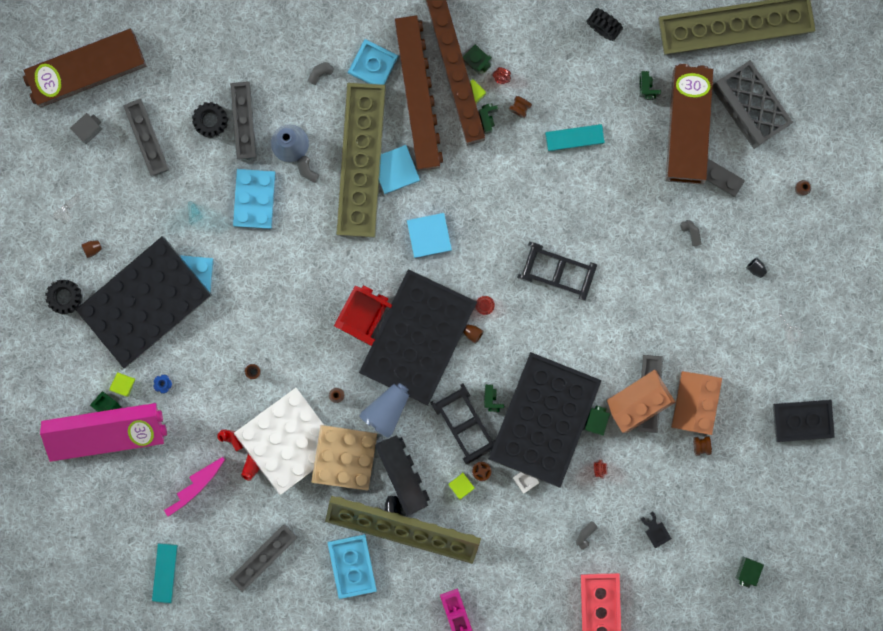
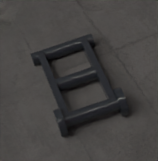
M529 241L528 246L531 249L522 275L518 274L517 278L530 283L533 279L578 294V299L586 301L597 264L590 262V265H586L542 250V245ZM537 253L559 260L552 281L530 274ZM566 263L588 270L581 291L559 284Z
M464 383L460 384L461 389L437 403L434 401L430 403L436 414H441L466 456L462 459L467 465L490 452L495 440L492 441L468 400V397L471 395ZM463 397L474 417L453 428L443 407ZM478 423L489 443L468 454L458 434Z

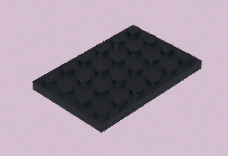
M161 236L81 304L76 311L125 369L210 298L212 294L167 239Z
M408 269L394 297L392 307L389 308L359 373L389 388L393 384L398 385L401 383L409 389L407 393L410 398L428 406L477 301Z
M530 352L488 460L561 488L602 380Z

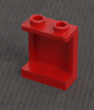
M355 285L334 327L372 346L375 339L371 336L386 307L391 308L392 304L387 302V297L379 293L377 296L373 295L372 289L364 285L362 288Z

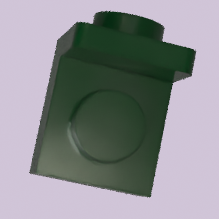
M476 44L463 56V60L478 74L481 71L485 73L492 65L490 63L492 57L485 54Z
M641 71L639 74L640 97H645V100H655L656 97L660 96L661 90H650L653 86V78L649 76V71Z
M492 103L483 105L482 109L478 112L484 134L492 133V127H495L493 117L488 114L497 112L499 109L498 105L493 106Z
M485 384L484 408H488V412H500V408H504V404H493V400L497 398V389H493V385Z
M103 391L90 404L97 412L122 408Z

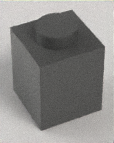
M86 113L70 129L83 143L87 144L103 128L100 126L102 122L94 114L90 116Z

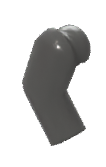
M328 62L316 65L307 82L316 85L320 75H331L333 73V66Z
M302 156L297 161L300 175L316 183L319 174L310 170L309 157Z
M691 220L681 222V230L683 232L689 231L691 235L692 246L701 245L698 227Z
M593 521L581 530L576 540V545H579L582 550L589 546V542L586 539L598 529Z

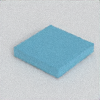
M364 39L348 74L368 84L385 85L399 56Z
M406 145L381 154L379 181L384 194L420 181Z
M444 213L407 220L414 258L452 251Z

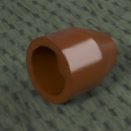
M801 180L795 185V192L800 196H805L811 192L812 186L807 180ZM804 184L807 185V189H806V190L803 189V185H804Z
M98 240L81 244L87 258L96 255L102 250Z
M467 324L463 333L467 339L476 344L484 331L475 325Z
M250 364L245 368V375L249 379H257L261 375V369L256 364ZM252 369L256 370L255 375L251 373Z
M333 388L329 392V399L332 402L340 403L343 401L345 394L342 389ZM337 392L339 394V397L334 398V393Z

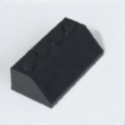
M395 435L377 443L375 447L406 516L427 507V501L430 498L427 491H422L419 485L422 483L419 473H414L411 467L414 465L410 454L407 456L405 454L404 448H406L403 438H398Z

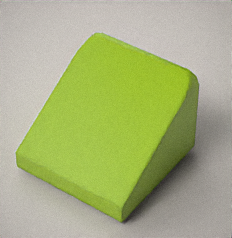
M472 79L470 85L475 103L477 104L485 97L486 91Z
M117 372L109 390L129 397L135 378Z
M464 473L448 484L459 500L475 489Z

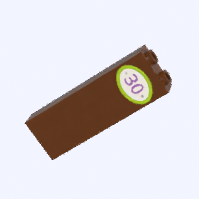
M129 28L24 69L25 75L23 79L26 86L31 88L30 98L33 104H37V106L42 108L145 68L147 65L134 31Z
M679 64L674 67L666 182L704 185L706 182L714 70L708 66L690 67L688 64Z

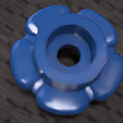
M167 375L157 376L153 381L155 391L162 394L167 393L172 387V381L169 380Z

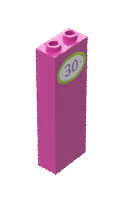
M156 403L43 420L41 421L40 435L49 462L161 445L164 444V436H167V428L165 424L162 425V411L158 410Z

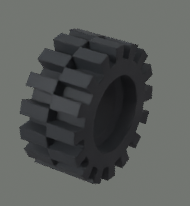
M595 8L586 21L595 32H598L599 35L609 41H615L623 30L622 24L617 19H614L608 12H604V10Z
M204 102L203 105H198L197 110H194L192 123L196 131L204 137L213 138L214 136H220L219 134L223 133L224 129L227 128V114L217 103ZM207 113H214L217 116V123L213 127H207L203 124V117Z
M65 279L51 283V286L47 288L48 292L45 293V296H47V299H45L46 303L49 304L48 307L59 314L73 313L82 302L81 289L78 288L76 283ZM66 289L70 292L71 299L67 304H60L57 300V294L59 291Z

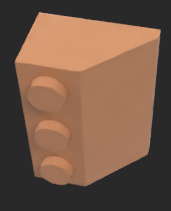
M653 370L607 400L611 414L622 433L630 432L676 403L656 370Z
M682 371L671 428L712 435L722 378Z

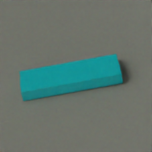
M602 124L545 132L548 152L605 143Z
M158 543L152 601L172 603L178 545Z

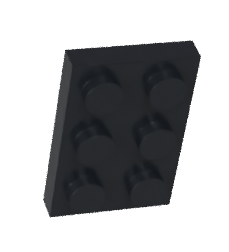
M831 399L773 404L776 442L835 438Z

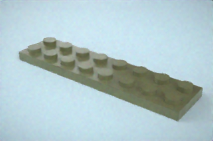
M765 0L658 17L664 55L808 34L816 31L811 0Z
M347 83L336 234L339 236L372 238L376 236L386 85Z
M331 496L325 519L327 523L471 564L474 562L481 538L472 534H464L454 529L440 527L434 523L429 524L416 518H408L398 513L366 506L360 502L345 500L342 497Z

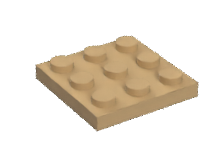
M320 425L311 482L369 490L377 433Z

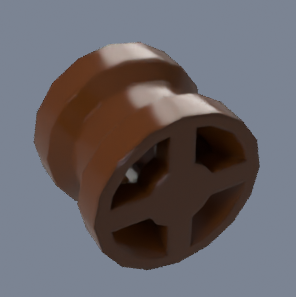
M515 96V102L513 105H510L509 111L521 118H525L527 115L526 111L531 108L532 104L520 96Z
M705 436L703 439L699 437L693 438L695 456L712 454L710 436Z
M477 462L473 466L472 473L478 481H486L491 476V467L486 462Z

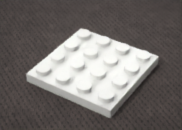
M295 388L234 432V435L278 494L281 495L313 471L320 425L324 424L298 389Z

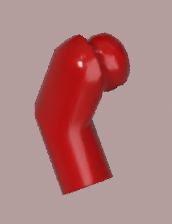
M221 430L217 435L219 441L232 443L235 451L244 448L234 435L235 431Z

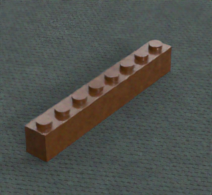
M425 0L466 146L485 141L484 131L447 1Z
M417 15L395 18L417 171L440 168V163H443L442 151L438 152L437 144H441L439 133H435L434 126L438 124L436 114H432L431 109L435 104L433 95L429 96L428 88H432L431 77L426 76V69H429L428 58L423 56L426 44L425 39H421L420 32H423L422 20L418 21Z

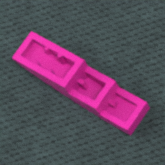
M225 456L189 477L193 484L176 493L180 501L164 510L167 517L187 505L209 484L226 461Z
M458 588L440 594L451 630L473 631Z

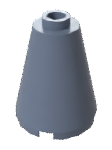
M291 124L281 126L272 136V151L281 161L288 163L296 162L308 151V136L299 126Z
M401 383L398 385L393 384L366 407L359 417L369 426H373L377 432L389 438L393 434L409 398L407 393L409 389Z

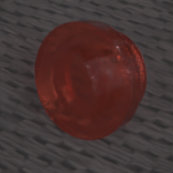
M498 67L492 74L497 83L505 84L511 81V72L505 68Z
M482 296L478 298L476 310L480 314L488 315L493 312L495 304L491 297Z
M603 460L594 462L595 477L604 479L605 475L608 474L607 463H603Z

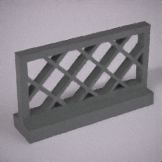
M751 60L712 85L713 91L753 149L793 123ZM749 67L752 72L751 79L742 77L743 69ZM729 78L737 79V88H730L726 80ZM741 81L751 83L749 92L740 90ZM754 84L762 86V94L753 93ZM739 93L749 95L747 104L740 103L738 100ZM752 96L761 98L760 107L751 106ZM765 99L773 102V110L764 108ZM750 109L759 111L758 120L751 119L749 116ZM763 112L772 114L771 123L761 121ZM775 116H782L786 123L782 126L774 124ZM761 125L770 127L769 135L766 137L760 132Z

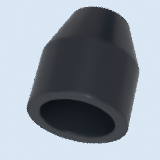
M758 257L754 258L746 267L753 275L762 278L767 273L764 263Z
M397 496L387 497L385 511L400 514V503Z

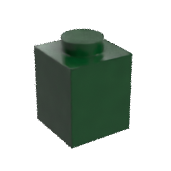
M597 405L595 409L591 408L584 430L604 436L610 413L606 412L607 408Z
M743 556L735 578L740 580L739 584L745 587L757 586L764 564Z

